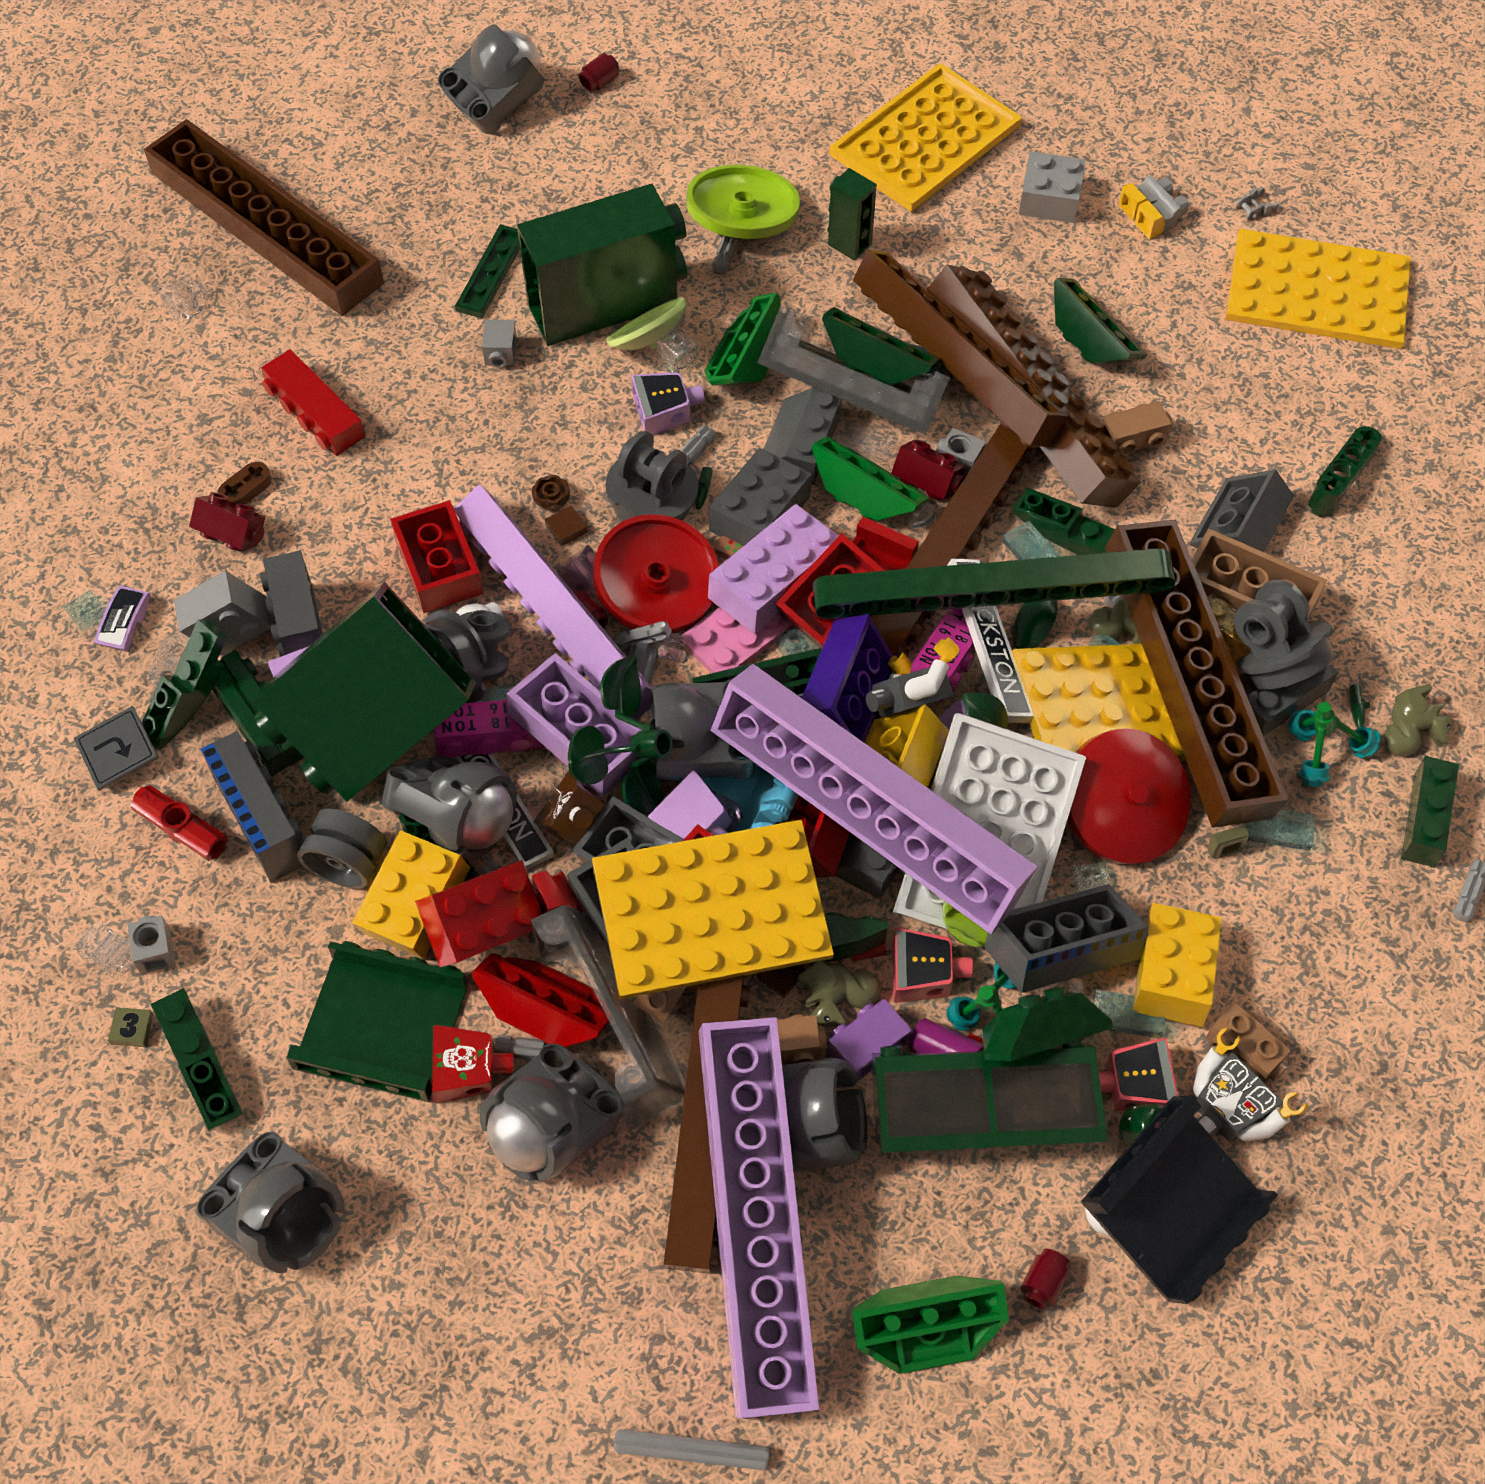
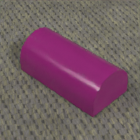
M923 1018L917 1023L910 1038V1049L914 1054L984 1051L982 1043L927 1018ZM980 1068L954 1069L949 1071L973 1081Z

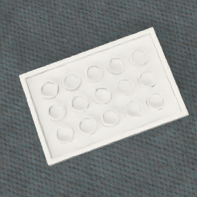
M956 713L952 720L931 791L1038 866L1013 910L1043 902L1086 756ZM905 872L893 912L947 930L943 921L942 907L944 900Z

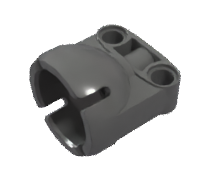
M732 679L727 682L661 683L652 687L651 715L655 719L654 730H666L672 738V750L669 756L653 760L656 767V778L665 781L682 780L693 770L700 778L732 777L737 780H744L752 776L756 763L711 731L728 684ZM741 756L747 758V760H738L735 757Z
M824 1058L782 1065L793 1172L845 1166L860 1160L862 1157L861 1152L865 1149L867 1143V1115L864 1096L859 1089L837 1091V1087H854L857 1084V1074L849 1061Z
M273 1131L261 1134L247 1146L212 1183L197 1204L198 1215L218 1235L225 1238L256 1265L275 1273H286L288 1268L293 1270L304 1268L322 1255L336 1237L341 1224V1218L335 1212L344 1209V1199L335 1180L289 1146L278 1133Z

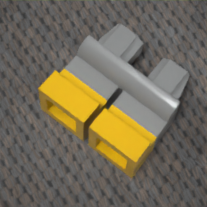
M1150 175L1141 185L1135 186L1133 183L1122 186L1118 205L1132 221H1135L1137 227L1150 240L1174 228L1177 225L1178 218L1187 213L1189 201L1184 196H1178L1174 199L1171 197L1174 188L1167 177L1156 181Z

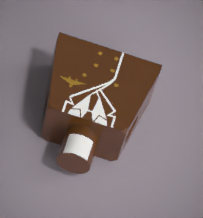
M568 770L533 822L559 840L577 844L602 810L604 801L589 785L576 781Z

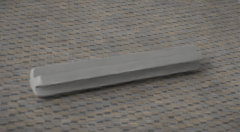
M623 1429L617 1430L614 1440L615 1451L623 1454L763 1471L767 1469L769 1463V1448L764 1446Z

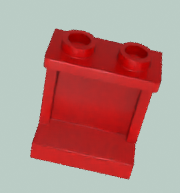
M862 516L857 524L856 537L853 543L885 571L906 569L918 551L919 541Z

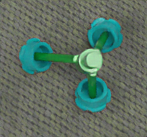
M1328 702L1318 704L1316 712L1308 709L1303 711L1297 709L1290 714L1291 720L1288 722V730L1292 735H1296L1298 740L1307 741L1311 739V736L1317 734L1313 760L1303 761L1302 769L1297 772V775L1303 778L1305 785L1321 787L1324 782L1331 780L1329 774L1330 766L1321 761L1325 737L1331 735L1335 729H1339L1350 736L1349 747L1358 758L1363 759L1366 756H1373L1379 750L1381 735L1377 730L1373 731L1372 728L1359 727L1356 730L1351 729L1335 716Z
M996 962L994 964V978L996 982L993 985L982 986L975 1000L969 997H955L950 1001V1006L946 1009V1016L948 1021L957 1030L967 1031L968 1028H974L980 1017V1008L987 1012H995L998 1015L1003 1010L1001 1007L1002 1000L998 993L1001 987L1017 988Z

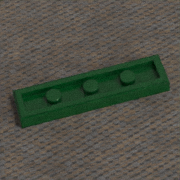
M502 224L499 225L455 304L456 312L483 319L520 250L518 229Z

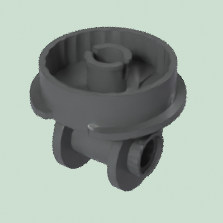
M645 430L637 433L623 445L618 460L610 468L606 478L607 498L621 521L646 514L666 515L683 521L697 499V475L692 468L686 466L687 456L684 452L674 450L670 454L665 455L663 451L653 448L654 437Z
M1284 580L1266 582L1257 591L1255 600L1244 603L1237 610L1234 617V626L1238 636L1251 648L1247 655L1237 659L1236 665L1241 672L1248 674L1252 685L1258 689H1276L1303 681L1323 670L1335 656L1329 639L1334 633L1332 626L1325 621H1308L1309 606L1306 597L1295 585Z
M438 610L431 613L425 619L424 625L476 681L470 698L466 703H474L481 700L485 696L486 691L482 681L498 679L505 675L508 670V659L503 653L498 651V643L509 636V621L497 613L486 610L472 611L461 616L450 610Z

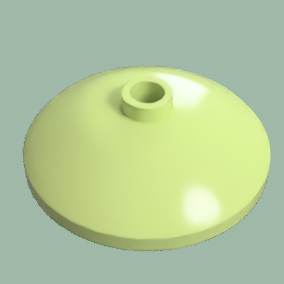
M679 297L665 302L624 324L606 339L608 346L622 350H637L647 346L654 350L667 342L665 337L677 327L685 312L687 305L685 299Z

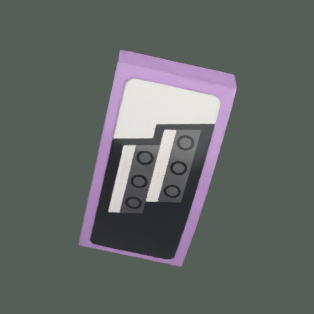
M119 585L104 612L94 643L128 651L136 624L142 623L151 593Z

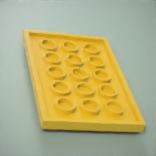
M939 63L829 147V155L847 168H851L876 183L878 190L912 212L1020 127L1022 116L942 63Z
M1239 228L1226 320L1401 349L1404 344L1411 256Z
M1142 644L1013 649L1012 654L1034 715L1030 722L1034 739L1076 752L1086 741L1098 734L1115 729H1136L1157 737L1176 754L1180 761H1186Z
M802 820L592 858L620 999L832 959L834 956Z

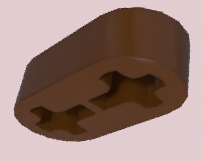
M251 462L222 483L218 493L227 497L231 492L233 494L238 493L237 497L229 496L228 501L234 504H247L271 484L272 479L269 468L262 462ZM254 474H255L256 476L262 475V477H261L260 479H258V478H256V477L251 478V476L254 475Z

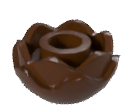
M557 475L539 478L535 485H533L532 497L534 502L542 509L557 510L562 508L569 500L570 489L565 479Z

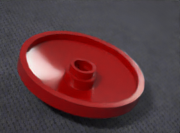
M646 514L622 521L605 535L594 559L593 582L602 605L623 625L636 629L665 621L672 630L671 634L692 627L710 610L713 602L708 599L709 574L719 567V563L710 543L694 527L674 517Z
M1136 729L1110 730L1086 741L1075 752L1086 756V760L1067 819L1076 838L1087 850L1097 857L1116 864L1144 863L1165 854L1177 843L1185 830L1191 806L1188 778L1176 754L1157 737Z

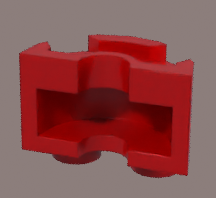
M548 870L533 874V885L537 892L535 895L553 937L561 934L569 936L577 932L581 927L579 919L582 917L583 908L564 872L560 871L558 875L550 876Z

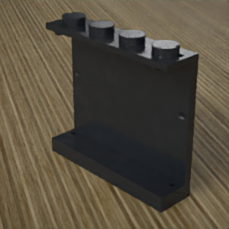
M1192 1095L1173 1096L1081 1200L1083 1206L1160 1294L1169 1302L1188 1304L1200 1296L1205 1282L1211 1275L1216 1274L1224 1267L1226 1263L1225 1258L1234 1248L1240 1246L1247 1239L1249 1229L1256 1221L1268 1214L1270 1204L1278 1196L1275 1191L1257 1190L1194 1117L1202 1106Z

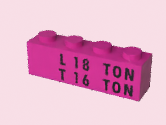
M962 608L948 610L914 660L910 671L912 673L931 667L934 660L941 658L934 650L935 645L941 639L950 637L959 647L958 655L947 663L949 666L947 676L952 692H955L960 684L962 671L967 673L971 668L975 658L974 653L976 652Z
M507 700L464 703L434 728L437 756L455 758L463 755H488L496 752H521L529 749L546 748L508 715Z

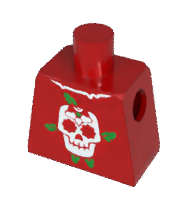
M433 1025L432 1103L490 1093L492 1074H513V1053H492L491 1034Z

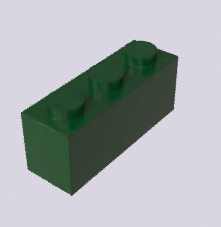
M848 168L841 176H836L830 185L829 190L831 194L827 232L828 245L855 261L872 245L877 184Z
M1425 756L1414 774L1401 859L1435 868L1446 852L1459 764Z

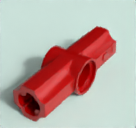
M150 784L146 787L141 786L134 794L133 801L130 804L131 809L166 832L172 841L182 843L207 861L217 859L223 853L228 841L227 836L193 814L185 803L175 802ZM184 820L181 824L174 825L176 822Z

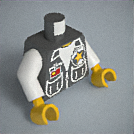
M950 637L941 639L934 647V650L941 658L934 660L931 667L910 673L912 662L905 653H902L899 659L897 656H893L889 660L888 665L895 673L891 674L888 680L872 685V692L866 695V704L869 710L872 712L878 711L879 715L884 717L952 697L953 692L947 676L949 669L947 663L958 655V645Z
M1229 1027L1224 1028L1217 1035V1047H1211L1197 1068L1193 1091L1197 1096V1102L1202 1106L1198 1110L1202 1116L1197 1120L1211 1136L1219 1132L1229 1143L1237 1138L1245 1142L1268 1139L1290 1122L1291 1115H1303L1308 1111L1309 1106L1304 1104L1299 1110L1294 1111L1291 1107V1102L1300 1093H1289L1285 1096L1284 1101H1282L1233 1052L1227 1057V1050L1236 1048L1241 1038L1239 1035L1233 1045L1225 1044L1223 1034Z

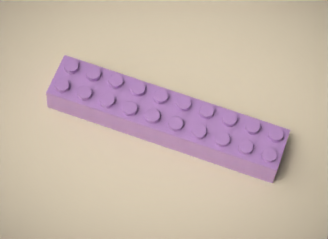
M750 665L729 682L711 728L713 733L989 934H992L1011 914L1038 866L756 665Z
M777 1017L703 1023L698 1032L736 1418L819 1410Z

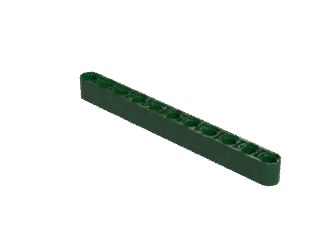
M1147 549L827 575L819 577L813 582L816 615L823 619H836L866 614L873 616L1156 593L1171 589L1175 585V577L1170 552L1165 549Z

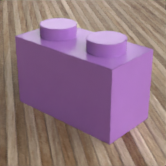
M884 998L876 1005L874 1003L866 1005L857 1014V1019L848 1026L846 1023H843L835 1028L829 1036L828 1053L833 1058L849 1061L859 1081L872 1071V1053H880V1047L902 1046L903 1048L910 1042L912 1030Z

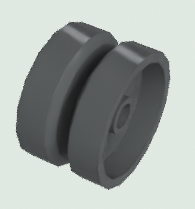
M330 808L320 810L310 828L312 835L306 836L297 853L299 862L307 870L325 881L349 889L365 888L374 871L372 863L379 860L387 845L385 836L375 826L354 814Z

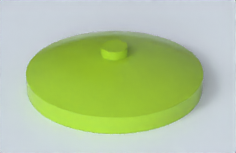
M724 165L705 170L691 180L687 188L686 206L689 214L698 224L714 233L740 239H759L777 235L795 223L799 214L800 197L792 183L775 172L749 165Z

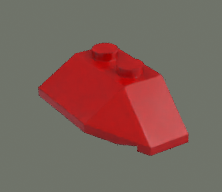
M491 953L473 970L472 977L496 1018L547 1044L555 1043L567 1047L597 1038L614 1018L615 1013L612 1009L608 1008L606 1001L597 990L537 961L517 957L502 958L500 954Z

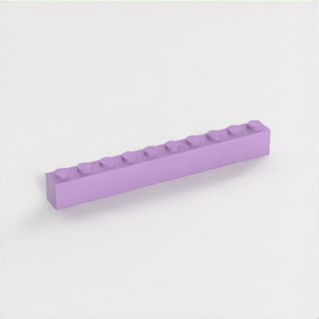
M479 484L454 507L456 515L460 518L459 523L462 530L469 537L473 534L476 539L472 543L483 555H490L491 559L488 563L499 575L503 573L506 575L507 578L504 580V583L514 594L520 593L523 596L520 603L530 614L536 613L540 617L536 621L540 628L546 634L550 635L552 633L556 637L553 644L563 655L567 656L569 654L573 658L570 665L583 677L586 675L590 679L589 682L600 691L601 680L607 668L615 661L625 658L626 655L497 499ZM639 671L641 703L638 711L631 716L635 720H638L651 708L652 687Z

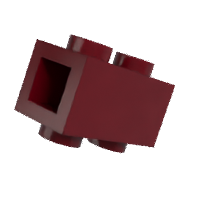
M912 440L900 446L891 474L899 477L900 481L908 486H917L925 490L926 494L931 498L944 500L955 494L965 479L962 475L966 465L957 462V458L949 453H939L931 449L930 444L925 441Z
M211 492L207 496L196 497L189 527L200 531V536L210 540H221L226 543L227 548L235 551H244L246 548L256 547L264 536L263 525L266 517L255 513V508L246 504H234L228 501L229 498L226 495Z

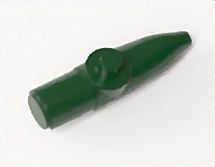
M710 467L702 468L700 479L698 480V495L695 501V506L698 510L704 505L709 492L713 469Z
M1353 684L1349 686L1350 706L1353 721L1356 727L1359 728L1364 727L1365 708H1370V702H1365L1362 698L1361 686Z

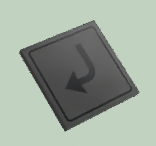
M133 706L73 738L99 791L159 758Z

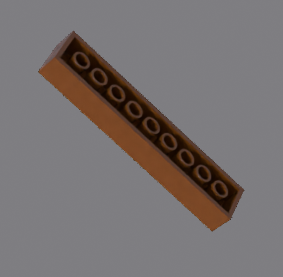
M185 119L144 148L151 173L341 316L384 284L380 261L377 257L188 119Z
M946 264L927 289L1067 415L1051 446L1040 448L1081 504L1118 507L1141 483L1134 473L1135 468L1133 465L1122 458L1117 451L1119 449L1117 444L1101 430V423L1085 409L1086 404L1084 400L1073 393L1069 387L1068 379L1057 372L1053 366V359L1045 352H1042L1037 345V338L1021 324L1023 322L1021 317L1014 311H1011L1006 304V297L993 287L991 277L981 270L977 272L969 270L964 266L957 267Z
M1176 519L1117 525L1105 546L1107 553L1147 549H1165L1170 552L1175 577V585L1171 589L1156 593L1123 595L1211 827L1215 828L1273 819L1289 799Z

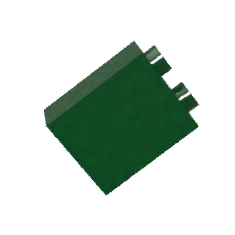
M653 183L517 224L527 305L547 346L632 320L654 307L676 299L677 281L687 279L688 276L683 253L677 244L675 245L676 240L686 237V226L682 212L676 203L664 205Z
M384 581L270 679L251 702L259 709L254 714V719L264 735L278 745H282L288 740L306 758L301 767L309 782L324 794H329L335 789L347 802L466 703L470 698L476 681Z

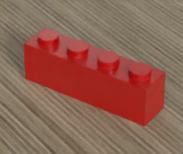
M291 349L261 367L264 377L262 385L266 392L272 397L276 395L283 409L288 414L294 413L300 426L306 432L311 430L315 434V439L323 450L329 448L338 456L366 437L361 419Z

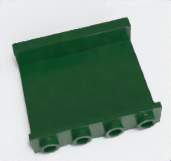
M330 941L328 949L332 956V962L300 1046L291 1044L286 1058L291 1068L429 1103L432 1094L433 1025L454 1028L468 988L465 973L451 965L438 967L429 965L428 962L417 957L404 959L395 957L393 953L383 949H376L374 952L362 949L361 946L353 942L343 941L340 944Z

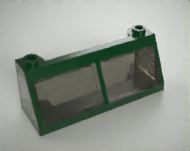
M1084 1038L1014 1061L985 1060L984 1051L910 1054L902 1052V1046L880 1047V1053H872L875 1137L882 1153L1107 1142L1096 1050L1093 1045L1084 1043Z

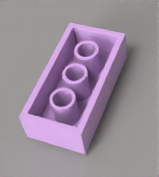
M795 504L709 574L708 599L752 633L756 634L780 613L775 603L839 535Z
M556 653L506 693L508 715L566 766L569 764L568 749L571 738L575 731L582 726H594L600 730L604 737V749L628 746L632 736L638 731H642L615 717V710H608L603 706L600 691ZM632 752L605 755L608 762L607 775L599 783L589 786L600 796L604 797L623 780L628 772H631L629 765L638 758L637 755Z

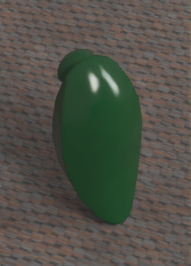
M1057 601L1024 603L1017 614L1013 631L1016 649L1036 648L1046 638L1056 620L1058 611Z

